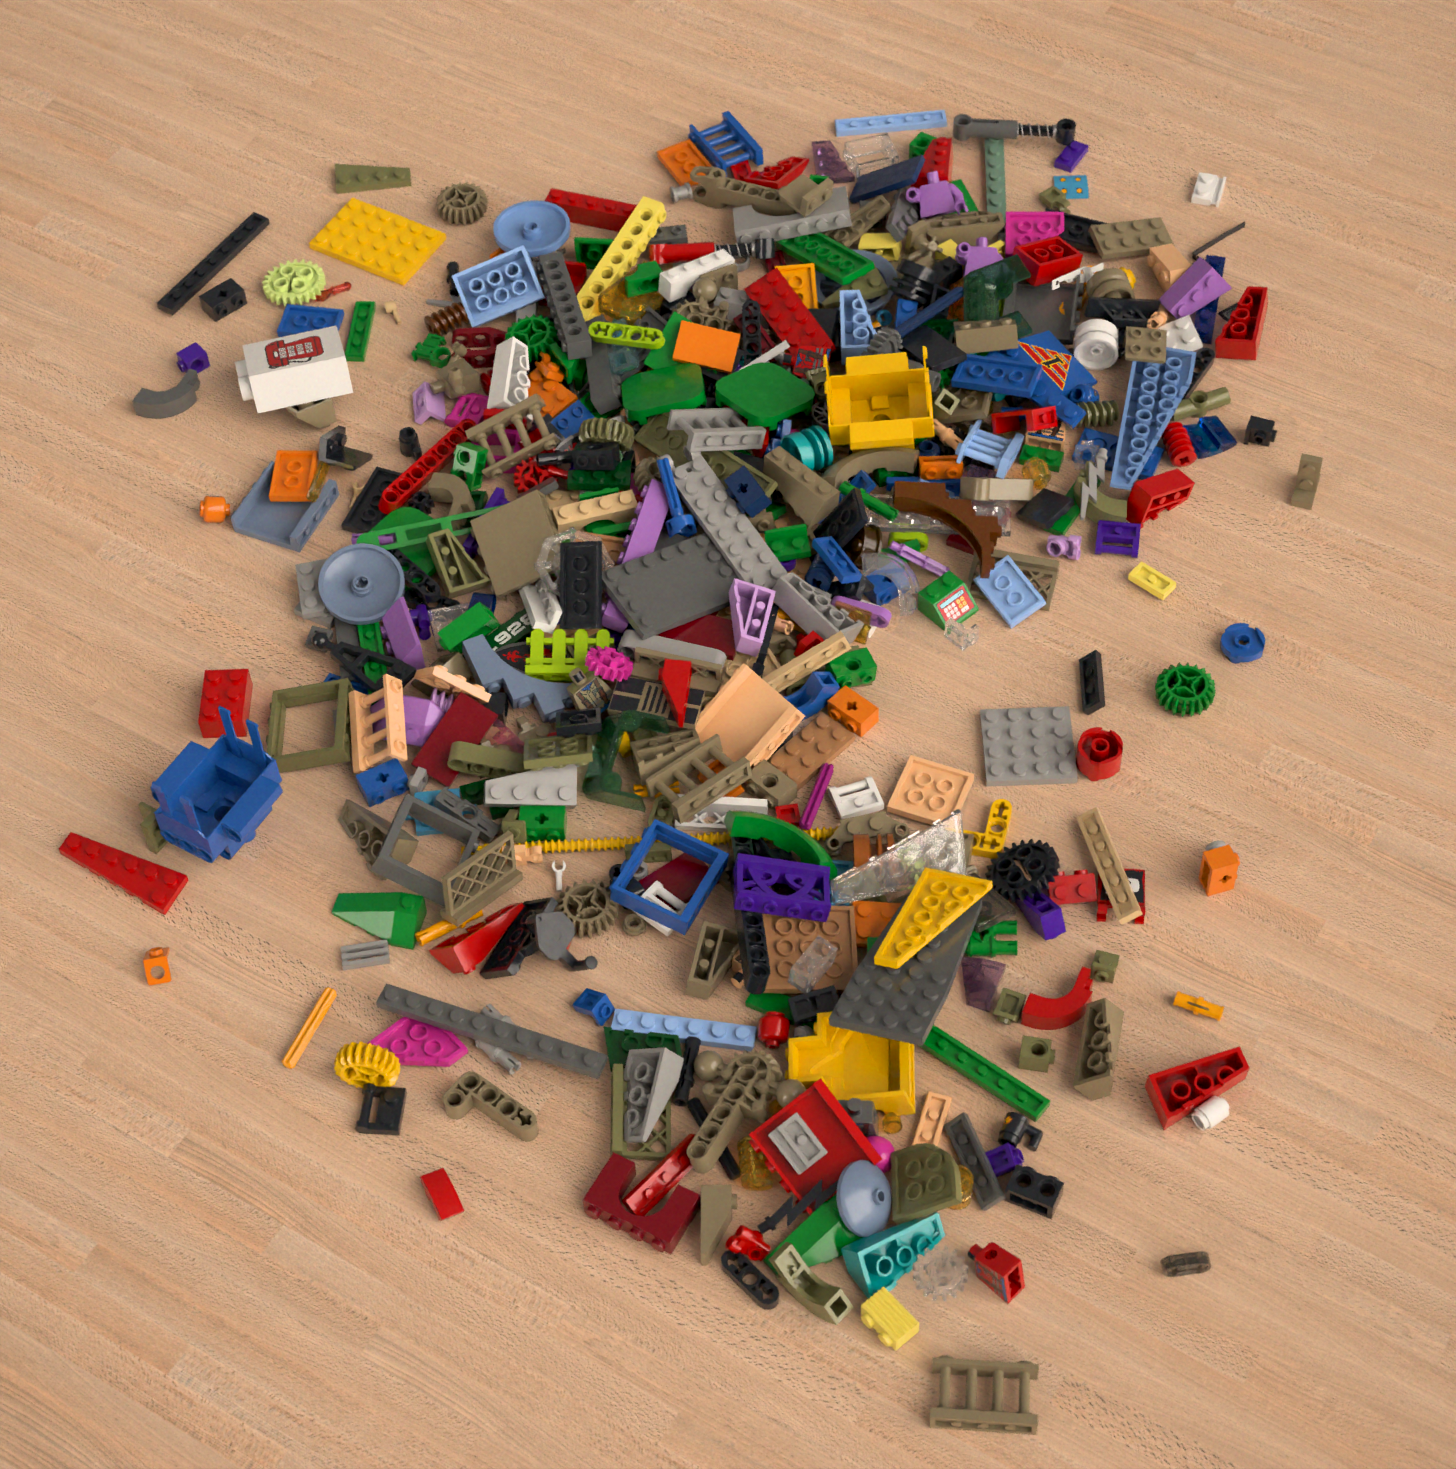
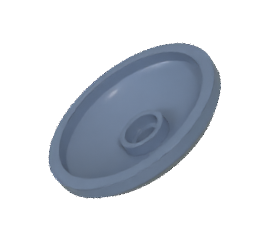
M867 1160L851 1162L844 1168L838 1180L837 1206L846 1227L859 1237H868L882 1231L888 1223L892 1211L891 1188L886 1176L877 1165Z

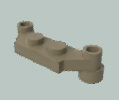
M885 811L841 819L840 826L825 841L823 848L830 857H835L841 853L842 846L845 843L853 842V834H868L871 839L876 838L877 833H881V836L893 833L894 842L904 843L907 841L910 831L905 823H900L887 816ZM902 829L904 834L898 833L897 830ZM830 843H836L837 847H831Z

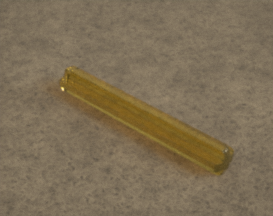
M319 461L306 496L307 500H311L312 503L316 502L317 498H319L331 466L327 465L324 461Z

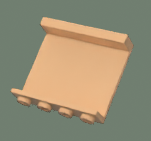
M743 663L741 667L734 671L729 681L720 687L716 696L704 706L695 729L700 738V743L718 734L723 753L733 762L745 757L749 760L752 770L763 759L767 761L805 715Z

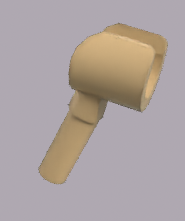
M385 302L386 313H393L397 324H402L397 312L396 302Z
M357 482L353 483L354 495L349 506L350 510L365 484L358 488Z

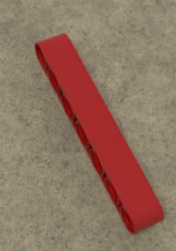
M468 418L461 420L393 481L381 495L378 504L379 510L388 515L405 504L412 497V494L414 495L431 480L434 472L439 473L454 459L453 453L457 444L472 442L467 438L465 431L476 426V422Z

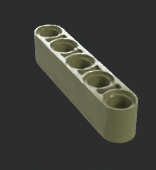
M456 741L451 744L447 764L452 770L488 778H500L531 771L530 769H524V754L462 741Z

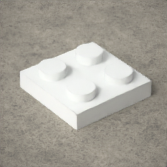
M1189 315L1158 328L1160 330H1167L1166 347L1187 351L1203 348L1202 341Z

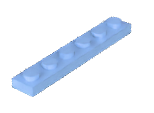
M615 1009L611 1025L612 1030L617 1031L629 1029L634 1030V1033L648 1034L649 1032L678 1035L680 1043H686L687 1037L694 1036L701 1040L702 1046L741 1051L745 1049L749 1052L754 1048L757 1035V1026Z

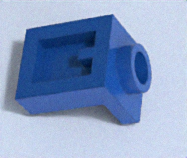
M588 988L572 1004L576 1012L592 1016L597 1025L603 1026L615 1011L614 1006L605 993Z

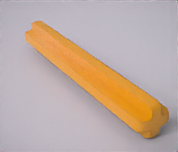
M326 987L283 1057L282 1063L284 1067L293 1069L337 996L334 989Z

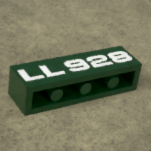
M524 608L517 612L511 619L501 624L491 634L485 636V639L494 651L512 643L526 642V638H531V632L534 629L531 626L526 609Z

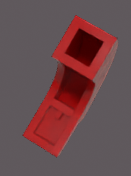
M1082 966L1073 989L1063 997L1045 998L1030 993L1022 1011L1021 1025L1039 1030H1057L1068 1027L1080 1020L1085 1015L1087 1004L1092 1002L1093 991H1091L1094 980L1090 979L1091 969Z

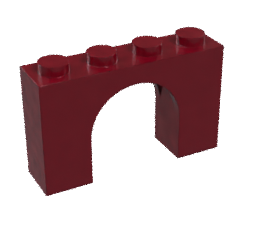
M613 1152L583 1198L585 1213L592 1219L598 1220L599 1218L607 1222L614 1230H622L628 1233L636 1241H644L650 1244L658 1252H666L671 1255L701 1208L700 1194L678 1184L665 1206L657 1213L648 1216L631 1214L621 1205V1199L637 1175L635 1163Z

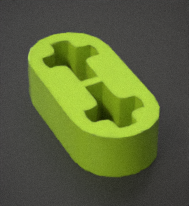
M893 531L888 537V547L892 541L901 544L918 539L920 552H924L928 548L929 538L922 532Z

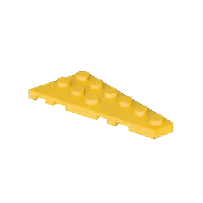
M925 867L876 952L874 964L898 969L992 889V881Z

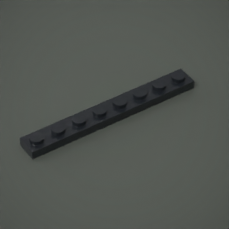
M253 212L157 302L158 309L174 315L270 224L269 218Z

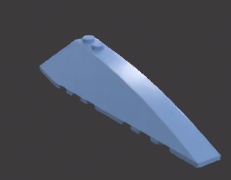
M1166 347L1165 364L1132 361L1110 487L1131 491L1192 382L1196 352Z

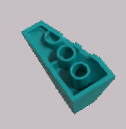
M934 1212L868 1237H863L841 1248L848 1273L869 1299L882 1287H885L888 1291L893 1290L897 1285V1281L905 1273L908 1274L913 1269L916 1261L921 1256H926L945 1237L939 1212Z

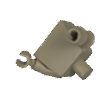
M456 341L452 345L455 355L451 356L447 366L437 370L438 381L430 383V389L434 395L444 392L449 398H456L482 390L478 372L463 358L459 359L467 353L466 347Z

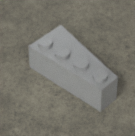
M793 572L779 577L772 589L776 591L773 600L775 604L784 610L790 619L795 621L807 635L814 631L826 640L830 636L842 631L850 644L853 643L864 626V623L859 619L855 622L848 617L849 612L845 609L838 610L831 605V599L827 596L816 594L813 586Z

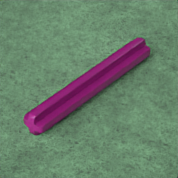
M822 764L799 820L800 829H811L834 772L832 764Z

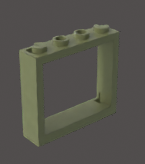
M348 678L273 691L272 702L270 703L271 716L268 718L269 735L266 736L267 753L276 759L279 773L350 762L351 729L348 693L353 691L354 688ZM338 699L334 746L282 755L286 708Z

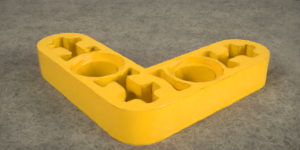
M998 799L992 803L985 833L952 827H944L942 829L974 834L976 845L972 848V855L990 859L998 858L996 853H1003L1012 814V805L1005 799ZM1000 808L1004 809L1002 818L998 817ZM999 825L1003 827V830L1001 832H994L991 830V827ZM980 842H984L983 848H980ZM991 845H996L994 849H990Z

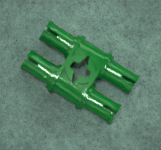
M994 917L978 918L964 954H967L970 958L972 956H991V958L996 957V955L1017 956V940L1002 941L994 938L996 935L1001 934L1017 935V920H996Z

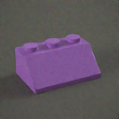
M400 597L382 617L383 626L380 627L383 639H388V642L385 643L388 654H393L394 658L413 666L417 671L425 668L421 643L405 599Z

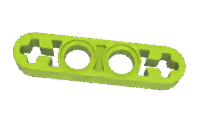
M596 321L588 329L591 339L600 343L646 349H659L665 343L662 331L656 328ZM615 331H622L621 336L617 338L612 337V334ZM635 333H640V334H641V337H640L639 339H637V340H632V339H631V337H632L633 334H635Z

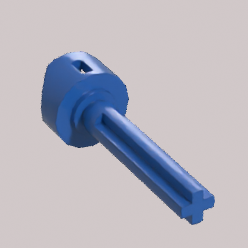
M669 459L657 460L672 516L665 523L669 538L676 534L690 537L697 533L693 515H684Z

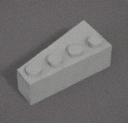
M568 764L558 769L551 766L539 771H527L487 780L484 783L483 807L566 806V809H574L577 806V765Z

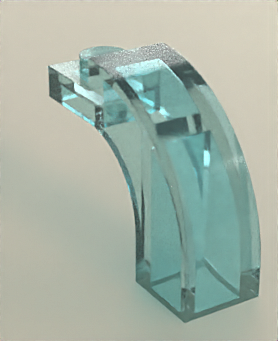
M624 318L612 322L617 324L628 325L626 319ZM615 331L612 337H620L622 331ZM612 344L613 352L609 353L608 357L613 372L616 375L620 376L639 368L637 347Z

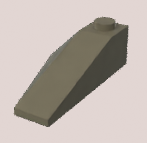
M330 398L287 407L288 412L317 428H327L330 424L337 422Z
M346 799L338 820L349 838L354 839L356 842L358 853L365 857L367 860L366 866L371 871V867L391 823L357 803ZM401 829L389 856L407 865L411 862L419 841ZM371 871L381 880H387V878Z

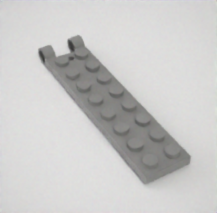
M684 446V455L689 462L676 468L668 454L658 457L656 463L660 459H669L678 495L737 577L742 581L772 590L779 577L788 574L746 515L737 507L735 500L727 493L726 488L702 457L701 452H689L686 446Z

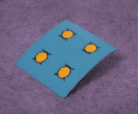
M1086 175L1053 176L1055 187L1066 194V199L1089 198Z

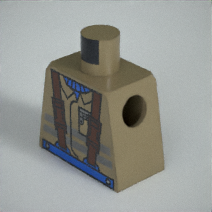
M580 668L573 669L569 673L573 683L567 687V692L575 709L600 707L601 713L608 709L614 691L601 678L595 676L593 671H588L584 674Z

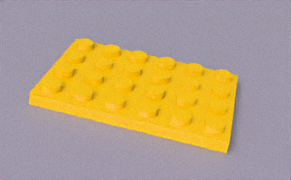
M352 197L309 242V246L312 250L404 286L447 238L444 232Z

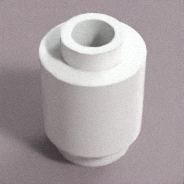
M1213 1095L1195 1108V1112L1191 1115L1192 1119L1199 1129L1203 1131L1211 1129L1229 1116V1104L1223 1097Z

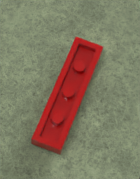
M689 1133L621 1200L631 1214L645 1216L693 1168L687 1156V1148L695 1134Z

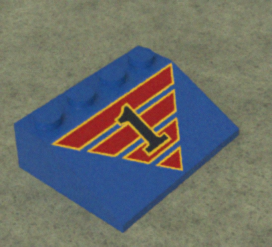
M1049 330L1018 339V348L998 351L1009 360L1042 364V373L1039 380L1068 399L1071 391L1078 384H1087L1091 387L1097 384V380Z

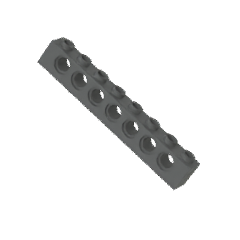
M562 252L539 255V263H536V270L540 277V284L543 286L548 308L550 307L551 318H554V327L557 330L558 339L561 341L562 352H566L568 360L592 357L591 338Z

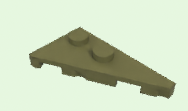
M874 264L875 269L853 280L850 284L842 286L822 302V309L840 307V290H860L863 300L888 294V287L876 265Z

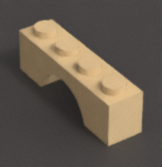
M627 490L553 507L551 513L560 538L574 535L575 530L579 531L587 524L598 520H611L615 524L630 522L632 518L636 519L637 517L634 511L638 503L633 491Z

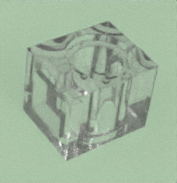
M1081 441V445H1075L1074 470L1084 469L1086 461L1083 459L1082 454L1087 449L1092 453L1089 461L1095 462L1094 458L1099 453V445H1094V441Z

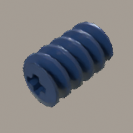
M817 553L805 575L804 581L827 592L835 575Z

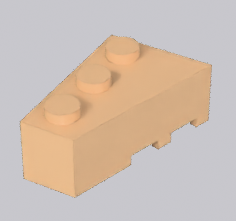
M1172 243L1149 248L1150 255L1147 257L1148 265L1151 267L1164 293L1191 266Z

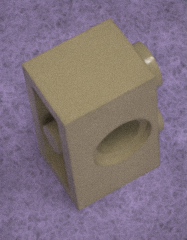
M765 759L751 770L752 777L746 781V789L752 796L756 795L759 799H767L768 808L775 810L776 806L789 805L797 798V783Z

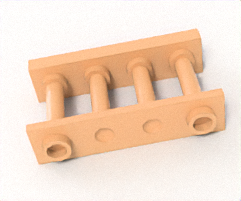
M388 674L383 675L384 688L370 695L356 690L348 693L353 773L360 774L375 767V763L388 757L404 762L407 761L402 680ZM384 698L385 708L371 714V704ZM386 717V728L373 734L372 724ZM387 737L388 748L374 754V743Z

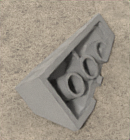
M665 1047L629 1050L624 1069V1080L627 1081V1092L624 1093V1100L627 1101V1112L624 1114V1141L627 1143L647 1141L679 1081L684 1058Z

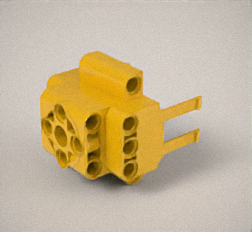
M922 346L924 368L909 369L908 356L906 352L846 357V375L829 376L827 355L823 356V367H826L827 375L824 391L827 394L829 439L832 446L850 444L852 453L881 447L915 449L914 439L935 437L931 384L929 382V369L926 368V359L928 357L925 346Z

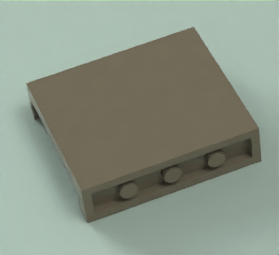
M534 490L470 521L472 525L471 534L478 542L479 547L477 551L485 562L484 571L491 580L492 585L490 588L495 597L506 601V595L560 570V543L562 541L546 496L539 490Z

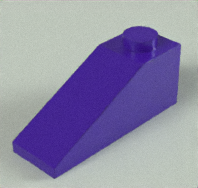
M1043 892L1042 894L1033 893V899L1025 896L1023 902L1020 897L1016 899L1015 903L1027 921L1045 941L1054 939L1066 932L1061 907Z

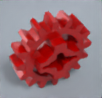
M529 457L528 463L522 460L521 466H516L517 473L513 475V479H515L514 487H518L517 493L520 494L552 476L558 483L557 476L547 472L548 465L538 467L537 462L533 461L532 457Z

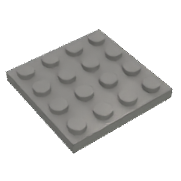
M1069 706L980 710L986 787L1077 783Z

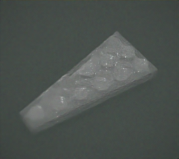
M956 809L951 812L952 815L943 820L939 819L933 822V825L924 831H917L887 848L888 851L871 857L869 862L862 866L854 867L830 881L832 902L835 905L912 889L925 867L967 876L962 811Z

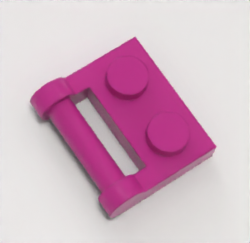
M476 393L459 396L452 412L446 416L445 424L449 427H455L461 420L467 418L472 419L476 424L483 422L484 409H487L489 396ZM466 403H468V405L466 406L464 412L462 413V415H461V417H460L459 414H460L461 410L463 409L464 405H465Z

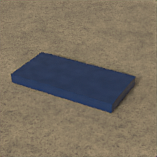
M919 155L859 176L849 197L850 202L855 204L915 184L925 158L923 155Z

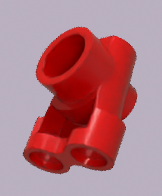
M740 1225L735 1234L730 1236L725 1244L726 1249L736 1254L738 1252L745 1254L754 1261H762L770 1252V1245L764 1242L763 1234L760 1231L751 1230L744 1225Z

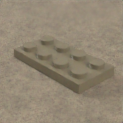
M1161 217L1090 225L1089 228L1091 238L1102 260L1150 254L1149 248L1173 244Z

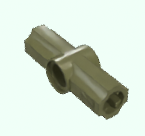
M1222 387L1209 392L1199 390L1192 392L1190 398L1181 400L1171 418V422L1190 416L1201 418L1207 414L1208 410L1230 404L1229 391L1226 387Z

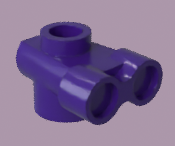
M420 604L416 606V609L409 610L414 626H419L420 639L428 640L431 637L430 623H432V612L426 609V605Z

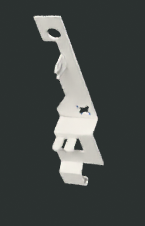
M1102 262L1093 267L1084 266L1052 280V290L1059 288V282L1066 281L1070 283L1077 280V275H1080V283L1088 282L1091 276L1094 275L1093 273L1103 270L1104 263Z

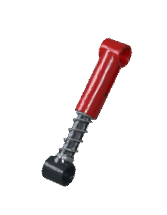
M774 238L755 239V242H750V244L744 242L743 244L735 243L729 245L726 243V245H716L714 242L648 245L649 262L656 261L657 264L690 262L721 249H724L732 257L748 255L749 257L756 256V259L775 258Z

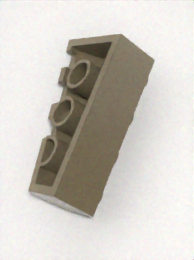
M778 446L764 456L763 474L776 481L778 484L776 491H780L785 502L791 504L794 508V513L798 518L801 517L807 529H810L826 518L838 505L840 491L782 447Z
M1106 998L1088 1003L1086 1006L1073 1087L1092 1101L1111 1095L1124 1011Z

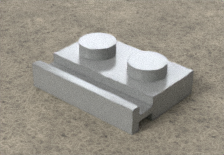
M797 1112L768 1134L798 1175L828 1153Z

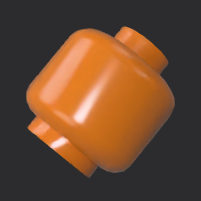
M205 496L204 500H200L199 515L203 517L205 522L223 523L225 517L230 516V504H226L223 496Z

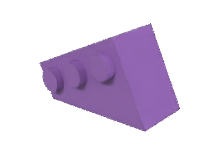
M1199 257L1158 300L1176 319H1180L1193 314L1231 290L1232 287L1212 266Z

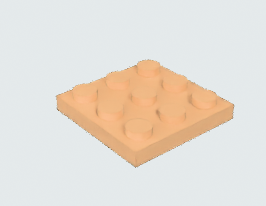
M910 755L887 805V812L939 828H953L974 781V774Z

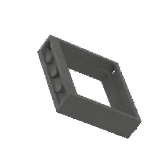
M406 794L397 809L371 867V871L445 907L442 882L389 856L407 815L466 844L457 866L470 858L471 852L475 853L480 843L477 840L480 830ZM457 877L451 881V888L453 887Z

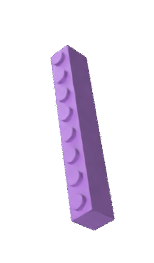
M652 479L648 486L644 485L640 494L643 500L642 502L639 501L634 513L637 514V517L631 520L628 528L631 534L626 535L622 546L625 547V550L620 552L616 561L617 564L620 565L654 552L669 509L663 483ZM605 592L604 597L607 598L606 604L602 603V626L623 634L629 622L608 593Z

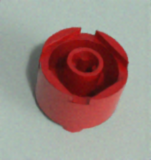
M1102 727L1090 728L1083 732L1077 744L1076 765L1080 772L1087 776L1090 781L1107 779L1118 773L1123 753L1121 737L1112 730L1110 732L1102 730Z

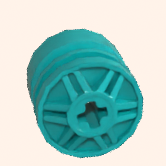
M813 425L800 432H793L781 438L780 447L812 471H818L832 465V445L828 435L820 426Z

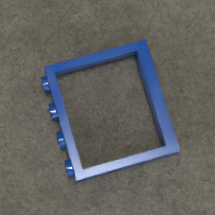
M654 819L651 826L644 829L640 843L636 842L633 846L630 859L624 860L618 878L614 877L612 879V884L609 887L611 890L610 900L686 935L725 871L729 853ZM656 839L711 865L681 916L625 890Z

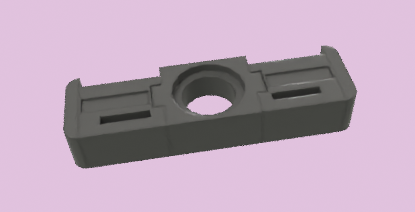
M444 787L436 796L434 806L480 830L478 837L487 843H491L494 837L499 834L501 824L497 825L483 815V811L466 799L463 801L448 791L449 787ZM462 812H471L473 814V818H465L462 815Z

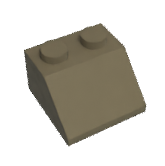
M460 652L440 656L429 666L441 665L448 669V673L465 677L467 679L466 682L470 681L469 677L472 675L467 661ZM417 679L411 682L413 687L428 697L431 696L433 687Z

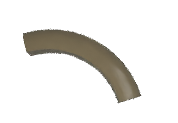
M881 447L861 450L836 461L820 477L839 490L842 482H848L850 477L857 475L861 470L867 474L872 473L873 469L885 468L887 471L913 473L919 461V450L904 447Z

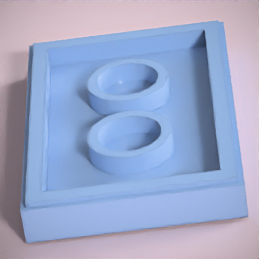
M1009 555L995 564L994 570H990L989 579L980 578V575L973 579L974 583L1011 629L1046 605L1044 598Z

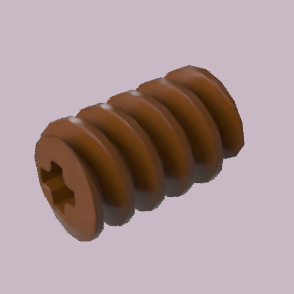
M460 301L452 303L451 307L446 306L444 310L439 309L438 314L433 312L431 317H424L429 333H436L439 336H442L441 330L448 334L447 327L454 331L455 323L458 327H462V320L466 324L469 323L465 308Z

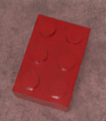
M1054 236L1014 246L1009 267L1027 280L1030 285L1039 286L1050 283L1056 278L1079 269L1083 254L1059 236Z
M249 669L205 670L198 718L203 738H220L222 734L226 735L218 709L219 706L231 711L230 717L236 737H247L248 728L246 720H249L253 689Z

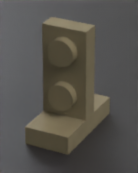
M1302 453L1290 506L1312 509L1321 476L1322 457Z

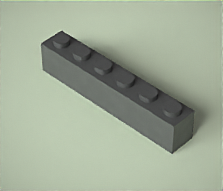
M603 315L585 322L587 329L596 321L611 323L606 321ZM591 339L592 357H585L591 402L599 414L602 415L622 406V390L619 386L621 379L617 373L619 366L615 359L617 357V352L613 346L615 344L595 342Z

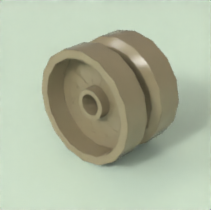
M1106 268L1098 271L1091 276L1086 285L1088 298L1135 299L1127 274L1121 269Z

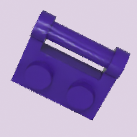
M1098 520L1095 554L1130 555L1131 558H1138L1141 524ZM1108 542L1132 545V547L1104 545L1102 543Z

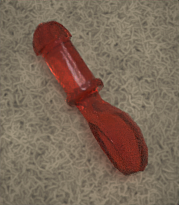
M344 282L334 287L331 286L330 289L322 290L321 295H315L316 300L314 301L322 302L327 300L331 294L335 296L338 293L349 291L352 285L350 282Z

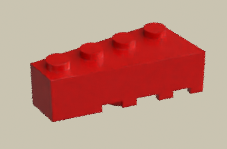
M939 137L932 140L924 153L925 162L916 183L910 185L911 187L920 189V186L927 185L926 174L938 171L939 181L947 180L951 183L954 158L952 138Z
M1239 1046L1148 1075L1145 1089L1163 1130L1194 1112L1195 1108L1213 1095L1219 1096L1245 1080L1250 1067Z

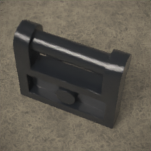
M364 1084L362 1094L364 1095L362 1108L355 1130L362 1134L400 1136L407 1096L406 1088ZM373 1097H377L380 1100L375 1123H370L369 1118Z

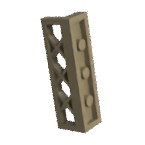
M636 646L635 664L631 677L662 683V681L658 680L659 668L664 667L663 661L665 659L691 661L693 669L690 688L705 690V696L715 697L722 682L721 664ZM641 656L648 657L651 660L641 659ZM706 670L715 671L716 674L708 673Z

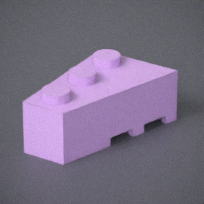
M734 578L729 590L735 651L757 657L763 643L776 591Z

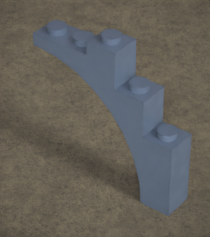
M483 634L462 641V653L477 685L484 687L485 692L488 693L497 692L500 688H503L504 692L507 693L512 709L518 707L525 708L533 702L544 724L546 722L555 723L556 712H562L566 707H574L567 692V687L572 683L547 682L515 670L494 652Z

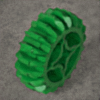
M533 314L532 317L526 315L524 319L518 318V322H512V327H508V331L505 334L506 340L515 337L528 346L529 363L533 360L539 362V359L542 358L540 352L549 354L550 344H559L557 330H555L553 321H550L548 317L544 318L542 315L536 317Z
M1179 662L1176 667L1170 664L1168 669H1163L1162 673L1159 674L1157 683H1155L1156 699L1159 700L1160 706H1165V711L1172 710L1173 716L1176 713H1181L1182 717L1185 714H1189L1192 717L1194 712L1200 715L1202 710L1207 711L1209 705L1213 703L1216 693L1211 673H1206L1205 668L1198 669L1197 664L1192 667L1188 662L1186 665H1181Z

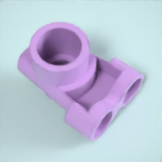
M1072 534L1069 537L1049 535L1046 547L1047 552L1053 557L1063 554L1068 556V559L1079 560L1081 555V536Z

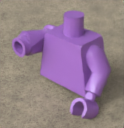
M938 171L926 174L927 185L920 186V189L910 187L906 191V199L909 202L920 203L922 219L954 212L960 215L959 212L963 208L968 212L963 193L947 180L939 181Z
M976 238V246L970 247L966 242L957 245L955 259L958 263L964 265L962 283L999 284L1002 276L1003 282H1006L1007 278H1011L1014 281L1015 270L1009 268L1002 255L998 253L997 248L988 247L987 238Z

